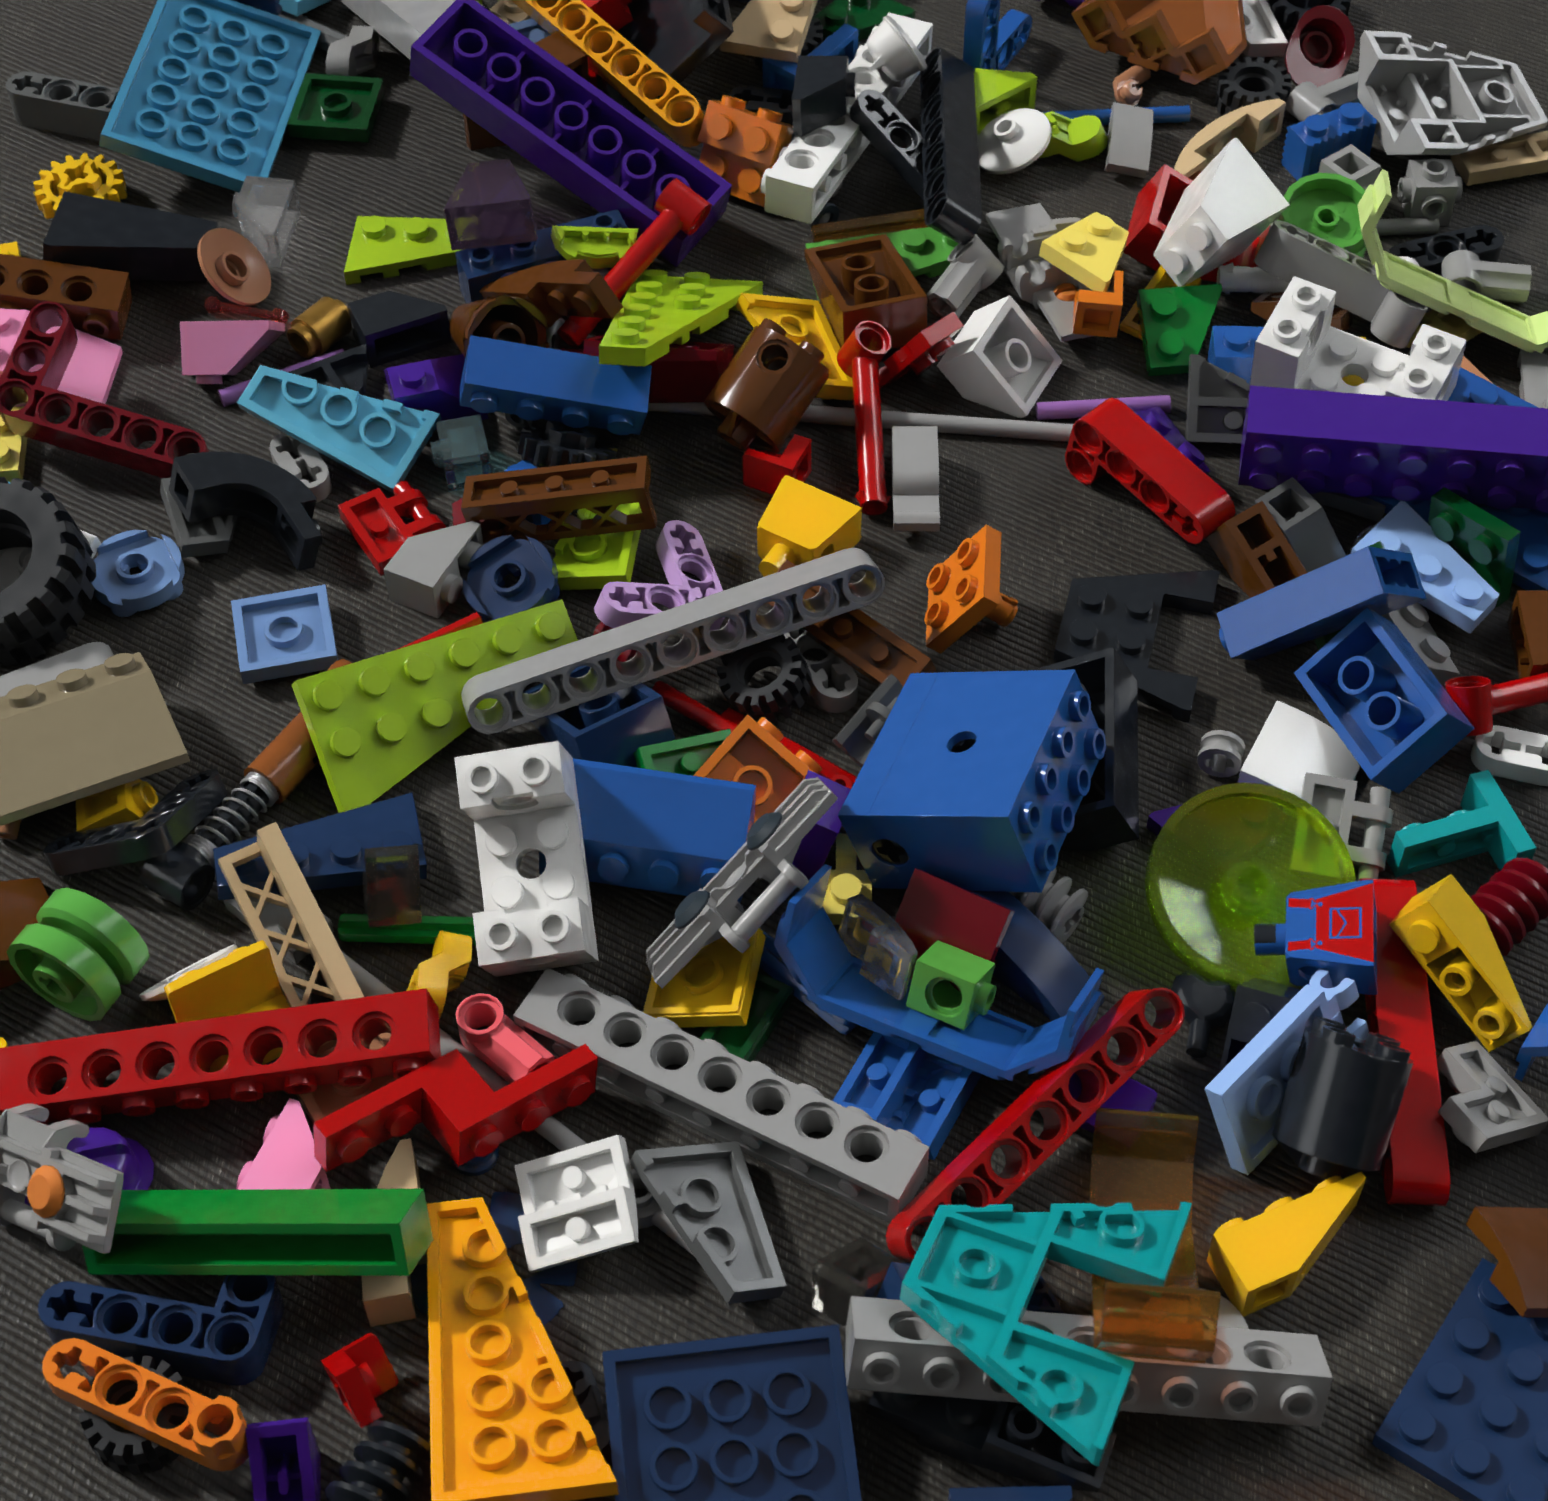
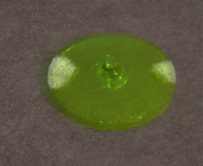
M1235 783L1214 787L1201 792L1181 805L1170 816L1156 837L1149 853L1146 866L1145 889L1149 911L1159 934L1173 953L1194 971L1213 981L1221 980L1231 983L1236 988L1238 984L1253 978L1287 985L1290 982L1285 955L1256 956L1254 946L1255 924L1286 923V896L1291 892L1355 882L1356 876L1350 854L1341 836L1328 819L1315 807L1300 797L1280 788L1256 783Z

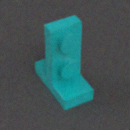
M1485 770L1470 774L1460 804L1463 810H1458L1446 818L1425 824L1412 823L1400 831H1396L1387 863L1395 877H1399L1488 851L1501 871L1508 861L1516 857L1532 860L1537 847L1490 771Z

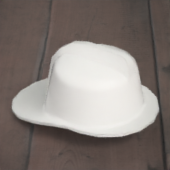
M884 16L883 21L867 40V47L875 60L871 70L877 71L882 69L892 80L898 82L927 69L923 56L906 32L892 17Z

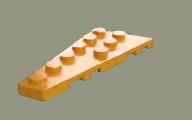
M483 1197L428 1203L427 1208L433 1234V1242L427 1249L431 1501H571L619 1495L614 1474L609 1464L605 1462L597 1445L596 1436L588 1419H585L574 1396L572 1385L540 1318L537 1317L529 1301L528 1292L512 1265L506 1246Z

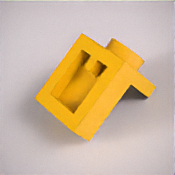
M137 779L76 800L77 832L141 819L159 802L154 788L148 782Z

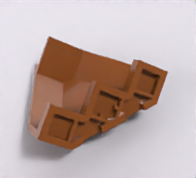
M1085 0L1071 13L1091 49L1105 54L1111 51L1128 57V62L1154 71L1159 69L1179 75V80L1194 85L1227 69L1247 47L1242 0Z

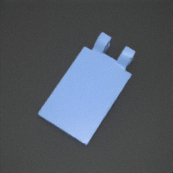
M1319 969L1310 979L1309 985L1306 984L1204 1088L1232 1169L1249 1175L1277 1146L1278 1142L1272 1136L1298 1054L1304 1029L1306 1026L1312 1027L1315 1016L1344 1024L1340 1010L1346 1009L1359 998L1355 980L1345 978L1338 986L1333 988L1329 971ZM1357 1018L1347 1027L1346 1031L1354 1034L1357 1038L1366 1040L1369 1032L1367 1021Z

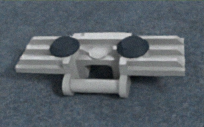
M818 777L803 779L773 813L762 815L751 826L747 834V841L703 889L700 888L698 891L692 892L680 903L675 912V919L646 950V964L655 983L662 989L702 947L722 937L738 951L744 953L750 946L748 941L750 937L797 887L802 890L809 883L806 876L792 862L801 840L838 799ZM758 877L771 883L746 911L737 901Z

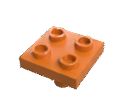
M986 524L974 536L963 540L957 551L943 563L936 564L930 571L926 582L928 588V607L924 622L927 625L926 647L941 654L984 617L995 621L1002 627L1009 625L1013 621L1018 611L1016 606L1018 601L1000 592L1002 532Z

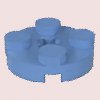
M130 530L116 534L102 542L97 548L98 556L94 559L96 578L94 581H90L95 588L93 594L98 601L110 607L114 615L127 617L137 611L148 610L166 601L178 598L184 589L182 580L185 568L180 550L170 537L161 534L162 539H159L157 537H149L147 530ZM138 566L142 571L141 573L130 575V569Z

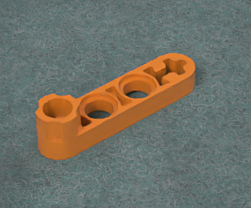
M77 1338L64 1339L54 1344L46 1352L42 1361V1372L52 1392L59 1398L212 1470L220 1472L233 1470L241 1466L249 1457L245 1430L247 1423L238 1403L230 1397L219 1395L216 1399L212 1400L85 1340ZM80 1360L85 1372L95 1378L92 1387L86 1377L75 1372H70L64 1378L60 1369L64 1364L74 1366ZM120 1380H131L138 1384L136 1395L131 1401L123 1405H112L106 1401V1394L114 1383ZM180 1403L188 1407L187 1418L180 1426L173 1429H164L156 1425V1418L165 1406ZM205 1426L207 1431L212 1432L221 1437L210 1438L208 1434L203 1432Z

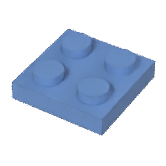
M326 585L231 601L239 668L243 684L328 670L338 660Z

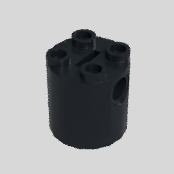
M1315 1016L1312 1027L1306 1026L1272 1136L1299 1168L1328 1179L1333 1176H1341L1343 1179L1360 1171L1362 1173L1380 1171L1413 1066V1060L1409 1059L1411 1052L1401 1048V1042L1391 1037L1368 1032L1366 1040L1360 1039L1354 1034L1347 1032L1346 1025L1331 1019Z

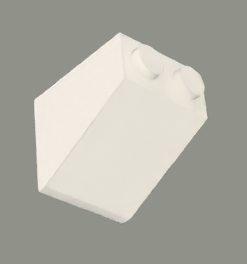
M1236 137L1220 151L1184 190L1153 255L1178 287L1186 286L1219 267V265L1240 255L1290 204Z

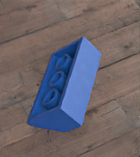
M470 335L460 383V406L471 407L473 410L481 413L496 411L514 414L530 421L539 419L557 421L573 428L588 426L606 429L616 435H640L648 412L652 365L644 367L599 364L598 356Z
M573 758L588 880L590 882L688 896L700 888L703 889L747 841L748 831L754 824L756 785ZM539 852V874H542L546 868V858L543 853ZM742 894V896L737 900L739 903H741L743 894Z

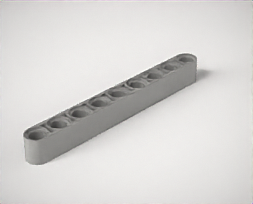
M844 549L478 674L469 679L463 686L461 692L462 703L468 721L475 730L484 734L498 733L869 605L882 595L885 587V578L871 557L862 549ZM866 570L864 577L860 581L849 583L850 577L855 572ZM812 586H821L819 592L814 597L803 599L807 589ZM771 601L775 602L774 607L766 614H756L762 604ZM719 618H729L728 623L723 628L710 630L714 621ZM678 633L683 634L682 639L677 644L672 646L663 645L669 636ZM631 649L637 650L636 655L632 659L625 662L617 661L618 656L622 652ZM577 667H590L586 675L578 678L570 677L571 672ZM530 683H544L543 687L536 693H523L524 688ZM484 699H497L495 705L489 709L481 710L476 708V705Z

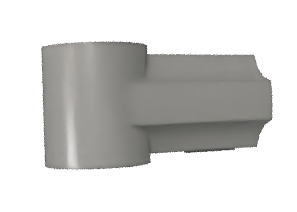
M1359 71L1320 87L1315 86L1311 82H1304L1298 85L1287 98L1286 110L1296 120L1302 122L1308 116L1325 114L1339 109L1345 103H1360L1357 97Z
M976 234L967 244L963 246L958 244L951 251L947 259L951 264L927 293V306L936 316L943 318L954 311L959 318L976 294L990 286L1004 270L1003 264Z
M1468 250L1451 252L1441 263L1442 277L1495 301L1527 302L1532 277L1531 265L1480 261L1475 253Z

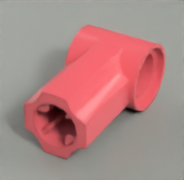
M483 993L471 995L464 999L457 1007L455 1015L462 1046L486 1063L509 1084L555 1060L552 1053L521 1027L515 1025L504 1014L503 1005L496 997ZM489 1026V1028L484 1030H476L480 1027Z

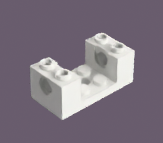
M1294 276L1255 342L1250 385L1448 401L1457 383L1467 340L1423 324L1412 343L1410 355L1403 354L1331 327L1336 291ZM1348 375H1356L1361 377L1365 383L1352 386L1345 383L1342 378Z
M559 741L454 757L460 809L474 820L484 904V912L472 913L479 967L495 977L544 970L547 967L557 968L599 961L573 757ZM537 851L543 853L546 858L544 872L533 879L524 878L519 869L521 859L529 852Z

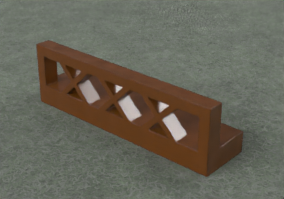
M647 455L466 476L461 504L465 521H474L481 524L480 520L496 519L506 524L503 529L484 531L481 525L483 544L497 537L512 535L515 540L524 539L529 541L527 537L538 541L654 529L657 526V516L649 493L651 467ZM639 502L642 513L626 515L616 510V508L620 504ZM576 509H587L597 515L593 519L580 520L570 515V513ZM531 514H541L551 520L548 524L535 525L525 520V518Z
M786 560L777 572L796 565ZM812 586L807 589L803 599L814 597L819 592L821 586ZM766 602L763 605L771 610L775 602ZM855 609L799 629L878 686L890 674L894 675L904 686L910 673H938L928 656L860 609Z

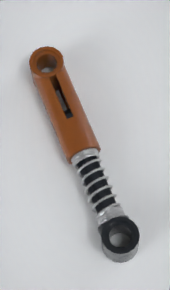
M340 659L333 663L328 670L348 665L352 662ZM301 711L244 770L245 778L240 781V788H234L231 791V797H225L222 800V806L214 808L213 816H207L204 820V825L195 828V834H190L183 842H179L169 851L145 861L141 872V883L145 888L183 910H192L204 901L213 886L215 878L213 849L231 844L232 840L239 841L241 839L239 833L241 831H249L248 823L250 821L257 822V814L259 812L266 813L267 807H271L273 804H281L320 763Z

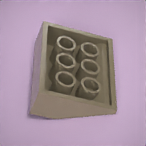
M140 652L116 654L106 659L104 664L85 670L70 669L60 673L55 680L36 686L32 684L21 685L10 690L7 695L0 697V826L190 762L187 750L155 678Z

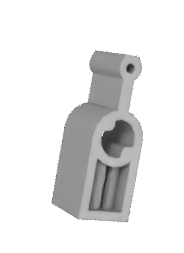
M892 426L893 531H940L938 426Z

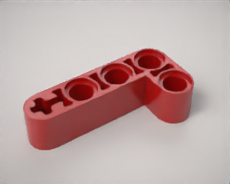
M1109 398L1075 421L1065 452V462L1072 476L1082 484H1091L1108 472L1183 539L1193 544L1202 542L1224 522L1235 516V507L1230 495L1119 399Z

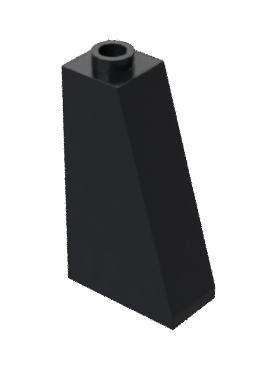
M64 191L43 242V260L128 272L130 280L207 281L199 264L197 248L201 237L209 230L217 228L218 222Z

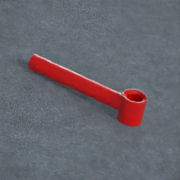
M678 178L672 180L658 197L654 206V210L659 213L657 218L604 277V280L618 300L621 299L680 230L688 236L693 235L701 227L711 211L712 204ZM570 316L557 330V333L569 346L578 348L603 318Z
M869 320L862 321L855 327L838 351L837 363L845 374L852 377L859 478V491L855 494V498L859 502L860 507H862V513L866 515H879L887 510V504L891 496H887L878 364L891 348L892 341L888 331L882 325Z
M1548 672L1491 685V679L1487 677L1460 676L1445 681V690L1475 728L1467 736L1482 735L1493 730V715L1547 703Z

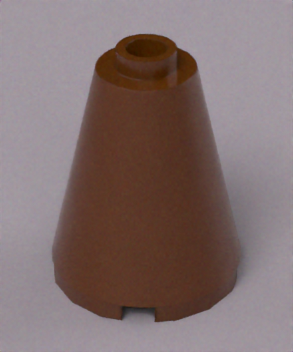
M501 295L462 304L453 311L449 319L450 334L465 358L470 335L549 348V343L546 342V328H548L546 319L535 305L517 296Z

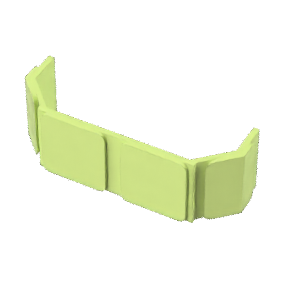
M1382 169L1375 183L1367 187L1358 203L1361 233L1372 266L1375 264L1376 276L1380 284L1395 293L1442 314L1448 315L1452 313L1463 318L1469 326L1529 353L1537 351L1542 354L1543 350L1548 347V311L1528 316L1383 250L1376 225L1390 202L1392 193L1388 171Z

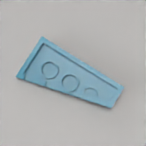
M263 365L259 366L237 401L240 409L393 494L395 485L405 480L441 421L440 413L425 409L424 412L405 407L403 403L388 399L382 401L360 395L358 391L340 387V389L320 384L317 380Z

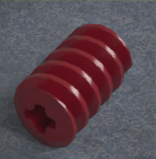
M1516 857L1508 861L1501 871L1496 872L1491 877L1489 882L1479 887L1476 894L1469 896L1484 914L1502 956L1508 955L1514 944L1521 943L1527 932L1536 929L1539 921L1548 917V868L1529 858Z

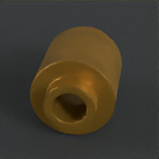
M322 297L292 321L291 328L287 330V338L290 345L304 358L322 355L351 331L352 324L349 310L338 299Z

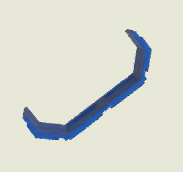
M824 864L811 877L809 883L788 901L787 909L779 920L773 945L795 981L804 985L808 992L806 1000L815 1003L816 1007L824 1012L887 1037H902L919 1044L922 1050L990 1078L1013 1081L1018 1073L1027 1069V1074H1033L1067 1061L1097 1015L1102 998V992H1099V987L1104 970L1100 968L1095 969L1068 1009L1067 1015L1035 1028L989 1010L985 1016L978 1014L966 1029L962 1030L906 1006L912 979H908L907 986L904 989L894 972L851 956L823 908L832 866Z

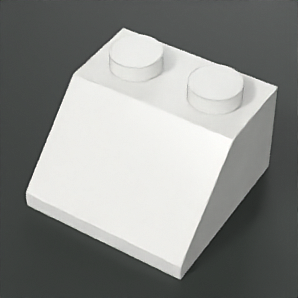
M1009 295L974 311L953 341L955 345L944 354L937 367L964 399L1018 418H1023L1029 414L1063 360Z

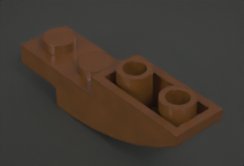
M585 259L556 261L527 268L493 281L479 291L484 299L501 295H513L525 299L538 308L546 319L548 327H552L562 315L613 319L623 308V305L601 274L594 272Z

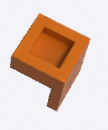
M1114 270L1110 292L1079 289L1075 293L1073 333L1100 337H1117L1123 307V271Z

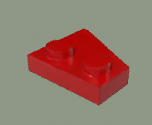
M954 311L918 333L905 346L883 362L885 366L879 369L880 390L912 370L916 376L922 374L938 362V357L955 345L951 338L964 325Z

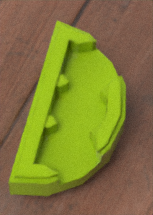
M552 226L551 238L555 249L565 259H585L591 268L603 269L612 268L635 243L638 229Z

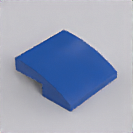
M874 1031L834 1097L833 1102L844 1107H857L869 1114L874 1121L893 1130L902 1129L911 1132L923 1144L929 1146V1159L935 1160L981 1078V1074L922 1050L917 1043L902 1037H887Z

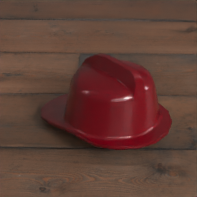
M1329 5L1315 6L1306 11L1298 21L1290 38L1285 57L1287 72L1291 75L1295 85L1298 86L1304 82H1311L1315 86L1320 87L1342 78L1353 51L1355 35L1349 18L1340 9Z

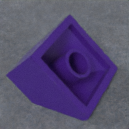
M463 354L408 363L384 370L392 401L403 403V406L424 412L425 409L440 413L441 421L435 430L489 419L488 413H481L473 410L471 407L460 406V383L465 363Z

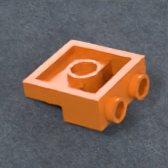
M722 95L721 101L709 100L698 141L704 143L699 161L732 184L730 195L765 207V194L761 192L763 174L767 168L771 169L776 163L781 149L784 146L788 147L790 144L793 126L781 122L783 117L781 113L760 107L757 113L745 109L746 101L732 96Z
M747 714L693 776L756 785L755 823L762 815L773 813L805 778L808 770L819 774L822 768L804 751L799 750L794 755L781 744L780 741L784 738V735L767 719L761 717L756 722Z

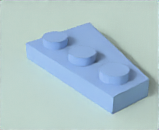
M1400 501L1352 548L1351 553H1354L1381 541L1385 549L1412 553L1427 598L1418 603L1468 633H1471L1495 608L1500 596L1447 542L1437 538L1431 526L1405 501Z

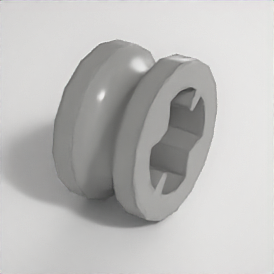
M1213 730L1205 733L1201 738V750L1197 758L1199 768L1205 773L1216 777L1236 775L1242 766V757L1245 750L1244 741L1230 731Z

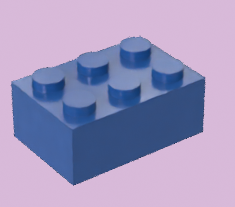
M1368 607L1294 672L1297 679L1370 780L1398 794L1475 729L1395 623Z

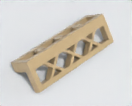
M277 822L258 829L256 843L218 859V865L256 941L264 940L270 950L282 994L290 1007L308 1005L312 993L334 1001L364 997ZM262 856L270 872L264 889L261 890L241 883L234 868ZM274 882L281 896L270 893ZM248 896L259 899L256 910ZM266 902L289 910L292 921L286 935L264 929L260 917ZM296 928H298L304 941L293 938ZM271 941L282 944L279 955H277ZM289 947L311 954L315 966L309 981L287 975L283 962ZM319 973L327 987L315 984ZM294 987L305 990L302 1001H300Z

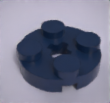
M512 535L500 536L485 543L472 555L468 563L470 571L467 575V582L463 578V592L468 603L475 613L477 612L480 615L481 619L489 622L554 602L558 598L560 586L558 584L557 566L548 550L538 540L527 537L529 541L524 539L515 540ZM510 573L514 577L521 575L519 581L514 586L502 588L506 584L503 579L506 575Z

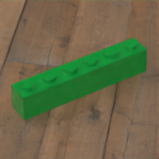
M424 1189L122 1190L110 1253H100L82 1245L89 1275L410 1276L433 1242V1234Z

